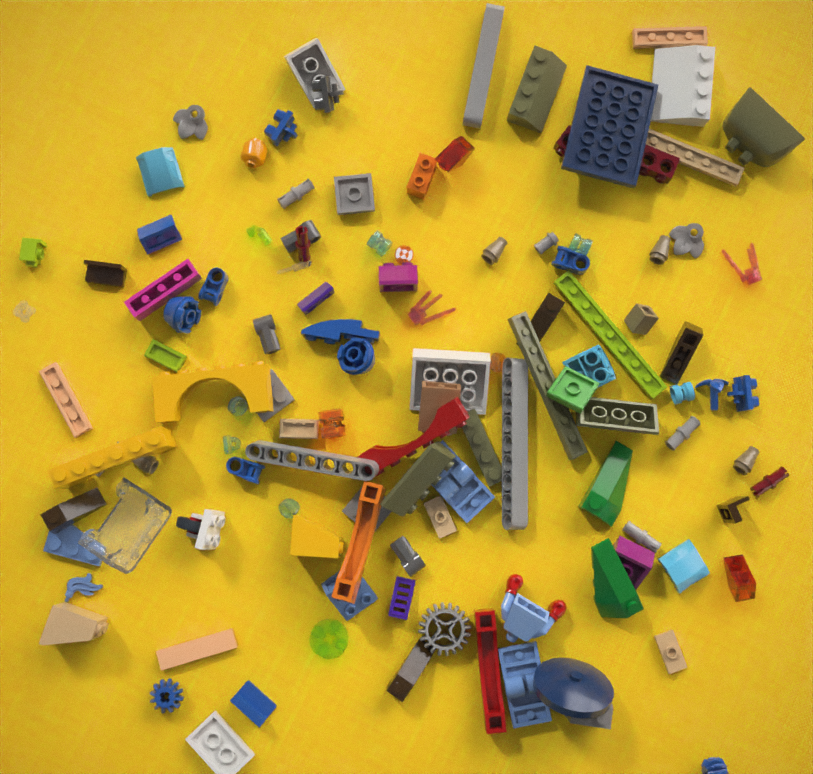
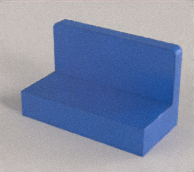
M172 215L137 229L139 240L147 255L182 240Z
M250 680L230 700L259 728L277 707Z

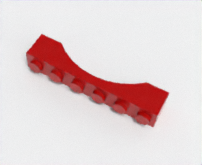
M456 397L438 408L430 427L417 439L397 446L375 445L357 457L375 461L379 465V472L375 476L377 477L385 472L384 468L388 465L392 468L401 462L400 458L405 455L409 458L417 453V448L423 446L425 449L433 444V439L439 436L442 439L449 435V430L453 427H456V429L463 427L467 424L465 420L470 416L459 398ZM365 466V472L372 475V469L369 466Z
M493 608L474 610L485 731L486 734L504 733L507 731L499 671L495 610Z

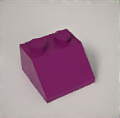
M405 262L394 266V263H384L383 266H379L380 292L417 291V265Z
M619 536L613 547L636 590L652 569L655 553Z

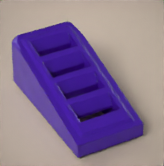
M396 577L388 616L408 619L416 580ZM399 583L410 585V589L398 587ZM397 591L406 592L409 595L408 597L398 595ZM395 600H404L407 601V604L405 605L395 602ZM394 607L405 609V613L395 611L393 609Z

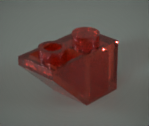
M463 136L454 139L434 160L438 162L441 169L450 172L462 166L475 150V147Z
M743 554L724 557L723 561L728 586L735 602L755 599L757 583Z

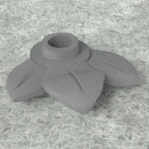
M191 105L188 109H180L175 113L173 121L179 123L178 134L181 139L188 138L193 133L200 140L205 138L208 126L204 120V109L201 106ZM197 111L198 115L194 118L192 113Z
M700 224L679 225L671 230L669 236L676 240L674 243L675 255H683L690 252L694 258L700 256L704 249V243L701 239L704 231ZM692 229L697 230L696 236L691 235L690 232Z

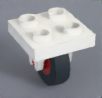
M205 509L203 515L192 513L190 518L179 516L176 527L187 530L186 536L197 539L195 548L215 550L220 543L221 537L219 534L225 524V512Z

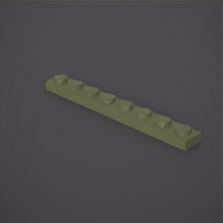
M525 311L507 319L568 459L573 460L587 453L588 451L569 408L546 396L556 378L527 312Z

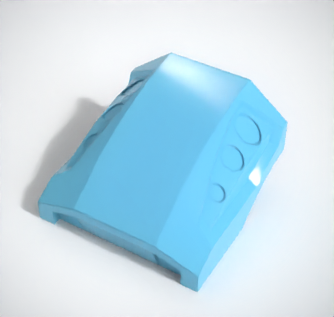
M172 147L150 150L136 157L148 197L172 188L185 187Z
M596 345L562 362L563 365L599 382V387L616 379L614 370L600 345Z
M690 539L658 558L659 563L666 570L665 572L668 573L679 594L710 573Z

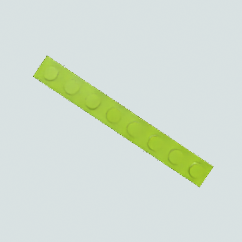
M569 270L554 281L553 284L651 400L667 388L666 384Z

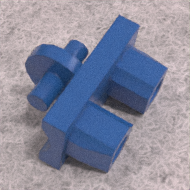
M277 109L273 119L279 123L278 127L275 128L269 124L265 128L264 133L271 139L273 145L278 147L282 139L288 142L290 137L293 139L297 138L298 135L294 132L297 126L293 124L295 120L292 116L293 112L289 110L284 112Z
M750 375L734 377V384H732L733 392H727V395L734 398L737 412L753 410L754 407L759 406V398L752 396L751 389H756L757 379L750 378Z

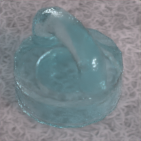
M240 396L233 397L228 404V411L235 416H241L247 411L248 402Z
M230 435L223 436L224 453L226 455L233 454V451L238 450L241 447L240 439ZM231 442H236V446H232Z
M287 498L279 504L278 509L281 515L291 519L300 510V505L297 501Z

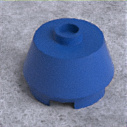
M191 296L171 298L164 309L165 322L178 333H190L194 324L198 325L202 311L198 309L199 302Z
M350 338L351 340L344 346L341 345L338 350L337 359L342 370L348 374H365L375 364L373 347L365 339Z

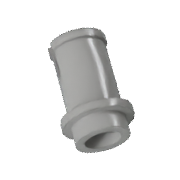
M553 232L547 233L545 238L534 244L535 249L540 255L551 246L557 245L559 240Z

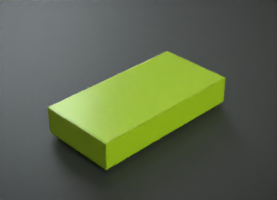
M152 339L144 354L145 357L175 372L181 370L187 359L186 355Z

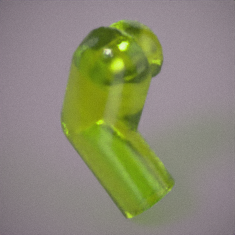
M252 224L246 229L249 237L257 235L265 246L273 241L266 230L260 226Z

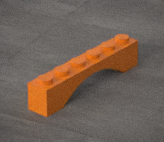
M368 481L363 483L352 537L331 596L336 600L355 604L382 507L380 503L383 501L386 492L383 485Z

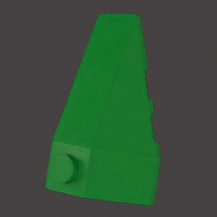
M615 441L578 506L611 527L622 509L633 450L618 441Z

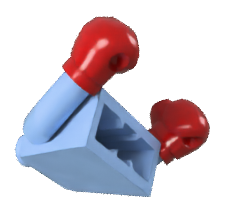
M519 574L510 575L507 579L506 594L501 604V617L505 621L503 627L508 631L506 638L513 643L516 642L518 637L523 641H529L531 638L546 635L554 622H557L567 609L566 603L563 600L557 599L550 603L548 611L518 594L517 591L523 585V578Z

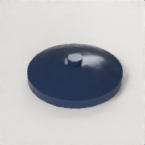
M552 658L542 662L534 673L533 688L536 695L546 706L560 714L573 718L589 719L603 715L611 707L614 689L610 680L599 669L586 662L572 658Z

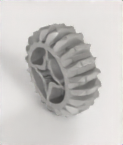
M441 602L440 609L437 608L436 604H433L435 611L432 612L430 608H427L426 611L430 615L422 614L421 617L426 621H419V625L423 626L424 629H419L418 633H425L424 636L420 637V640H427L424 644L425 648L432 645L431 653L437 648L438 656H441L442 650H445V655L449 656L448 650L452 649V653L455 655V647L463 650L460 643H468L464 636H471L469 632L465 631L471 629V625L464 624L469 621V618L465 617L462 619L465 611L462 610L458 614V605L452 610V603L450 602L447 608H445L444 602ZM449 613L454 615V617L448 621H443L437 615ZM431 620L438 627L432 637L428 633ZM459 621L461 631L459 637L456 638L452 633V628ZM438 622H440L441 625H449V634L440 633L441 627ZM442 637H446L452 643L442 645L436 643L435 641L439 640Z

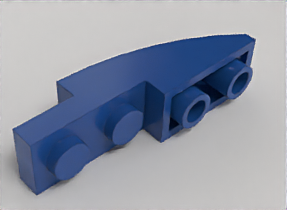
M353 319L324 321L308 326L301 331L305 340L316 341L317 339H322L324 343L335 345V342H340L341 335L344 336V339L351 340L350 338L357 337L365 339L372 344L374 341L379 342L380 336L379 331L363 329L362 321Z

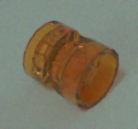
M343 409L318 412L319 423L323 424V427L320 428L322 439L346 436L345 425L342 424L344 420Z

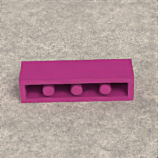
M186 259L124 301L134 318L141 321L168 303L171 298L178 296L203 278L191 261Z

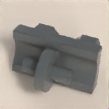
M323 76L311 82L313 92L322 91L323 97L314 100L315 110H325V113L334 110V103H339V95L344 94L343 90H338L337 83L331 84L330 76Z

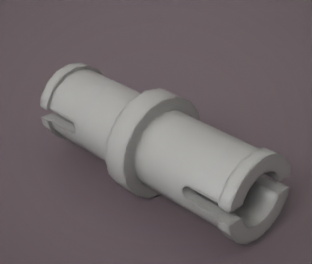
M308 178L298 186L291 187L290 191L278 198L277 201L285 209L296 200L300 201L302 196L315 189V187Z
M691 416L665 441L666 446L674 451L684 440L690 438V434L701 425L700 421L696 417Z
M630 520L622 529L623 532L633 537L636 543L643 544L654 553L657 552L662 544L647 534L648 531L645 529L641 530Z

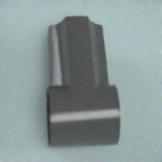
M312 220L299 225L303 226V232L304 227H307L308 239L311 244L321 238ZM295 231L280 238L288 253L297 249L295 246L297 240Z
M269 314L253 319L254 328L260 337L264 354H272L281 350L275 333L276 327L272 315Z
M404 536L390 544L410 577L426 566Z

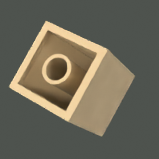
M67 602L53 605L39 645L82 642L96 639L106 633L109 623H106L108 617Z

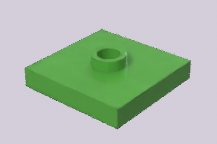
M565 366L548 390L546 396L581 414L599 387V382Z

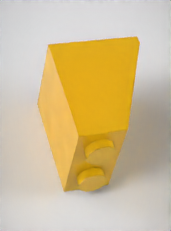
M293 515L290 555L339 558L340 554L344 553L345 541H341V536L302 515Z

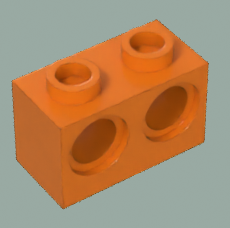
M422 153L419 154L407 185V194L425 199L437 167L438 159Z

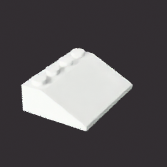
M692 45L654 50L652 83L659 86L651 122L704 127L710 120L716 47Z
M413 348L410 410L420 411L422 381L461 384L460 401L465 410L470 411L475 408L477 414L486 415L490 353Z

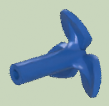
M706 379L699 382L695 388L703 385L709 386L710 409L718 410V392L722 391L724 385L728 386L729 382L723 379Z

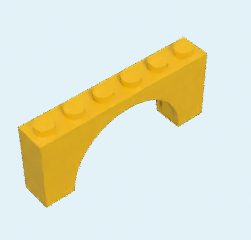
M263 361L252 362L250 366H245L244 363L233 364V368H226V366L222 365L215 366V370L196 368V372H189V370H178L177 374L160 372L159 376L152 377L155 421L161 424L181 422V410L187 396L197 386L211 380H226L236 385L246 397L250 413L274 412L270 366L264 364Z
M158 427L51 468L48 472L54 489H70L86 483L88 478L109 468L145 456L161 454L177 448L171 430Z

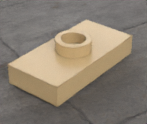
M280 419L279 438L318 439L319 420Z
M441 495L423 503L439 539L457 531Z
M671 629L655 635L654 639L667 673L672 674L687 668L674 631Z

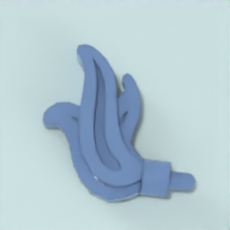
M90 573L86 577L72 578L67 582L65 602H68L76 591H80L88 596L94 595L90 591L102 589L103 584L96 585L91 583L92 575Z

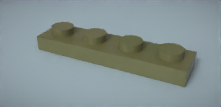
M474 408L467 411L470 417L465 420L467 424L462 429L487 485L490 487L502 481V467Z

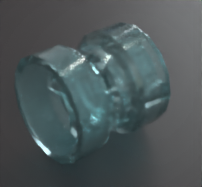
M379 230L367 241V245L370 248H374L380 257L393 244L390 239L384 238L383 233Z
M575 233L569 249L587 255L593 240L584 239L581 235Z

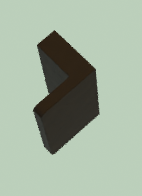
M84 260L83 264L87 266L85 282L124 288L127 269L123 265Z
M736 496L716 505L724 523L736 524L743 521L736 506L750 500L749 496Z

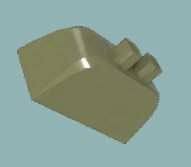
M751 87L746 90L732 107L722 125L725 135L729 140L725 149L733 153L738 148L743 153L738 160L744 166L752 162L762 167H771L785 158L805 140V137Z

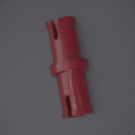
M299 226L295 229L297 238L295 246L298 250V259L302 261L303 257V262H308L310 260L309 248L311 246L308 239V229L304 227L303 232V226Z
M781 466L772 474L765 475L763 480L750 487L751 491L754 490L752 492L753 495L758 498L769 489L776 488L779 482L789 477V473L785 474L787 470Z

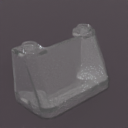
M123 477L116 487V495L120 498L118 503L99 530L89 529L85 531L78 544L109 566L128 574L135 569L170 518L172 509Z

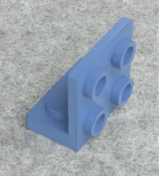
M338 571L321 583L326 596L345 620L348 621L375 602L378 597L362 577L355 604L332 598L335 582L340 572Z

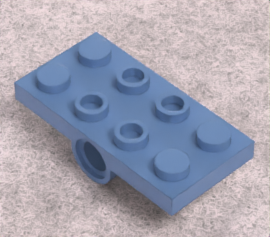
M442 440L440 443L456 456L453 460L455 464L448 472L445 470L440 475L442 479L433 487L458 515L468 523L495 496Z
M532 641L498 648L513 729L552 721L550 708L538 698L533 688L534 673L541 664L537 642Z

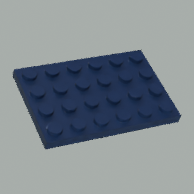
M586 65L561 169L634 189L637 185L659 85Z

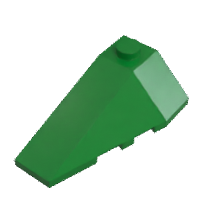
M607 538L592 546L591 558L594 570L593 586L595 589L593 597L600 616L603 618H629L642 611L644 608L610 539Z

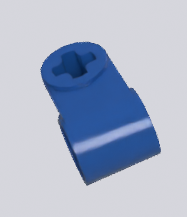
M558 246V253L555 261L551 263L552 266L561 270H569L576 275L586 273L590 266V260L586 255L572 251L564 246ZM582 261L585 264V268H578L576 262Z
M218 267L211 269L199 292L198 298L200 300L205 299L212 302L214 306H218L228 282L226 272ZM217 273H222V279L219 282H215L214 276Z
M232 457L226 463L228 472L256 484H259L260 481L258 479L262 469H265L264 465L239 457ZM235 460H238L241 464L238 471L231 469V463Z

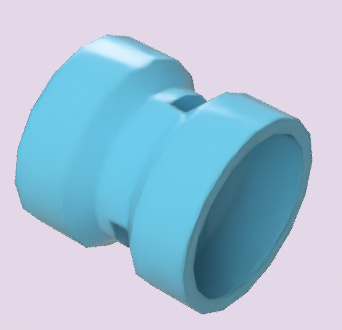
M691 382L683 383L681 386H670V395L674 404L682 403L684 400H695V392Z

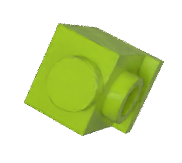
M22 237L19 260L25 263L27 267L37 268V265H41V260L44 258L43 247H47V243L41 239Z

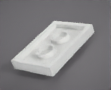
M216 710L185 739L216 774H236L255 756V753Z

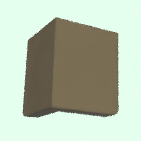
M636 303L624 319V322L632 333L646 335L659 318L650 306Z

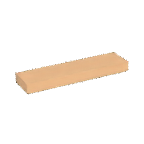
M707 26L633 28V49L670 48L692 45L707 46Z
M54 362L40 370L39 373L74 438L93 429L59 364Z
M233 628L157 650L156 654L161 670H165L231 650L238 646Z

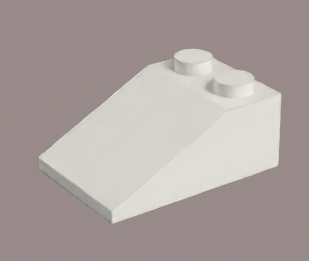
M314 38L284 56L313 108H315L314 100L323 97L322 91L313 92L311 82L323 76H330L331 84L337 83L338 90H346L318 38Z

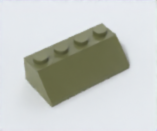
M534 45L508 113V122L542 133L567 67L552 51Z
M592 397L581 414L576 412V426L659 435L657 404Z
M439 441L429 445L380 505L402 517L406 514L411 515L418 507L416 503L419 499L423 501L430 493L428 489L431 485L436 486L442 479L440 476L444 470L448 472L455 464L453 460L456 456Z

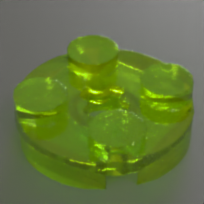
M332 618L319 621L313 627L309 637L313 652L325 659H334L342 655L349 642V634L345 625L339 620ZM327 633H330L331 636L334 635L335 639L332 640V644H329L328 641H324V638H326Z

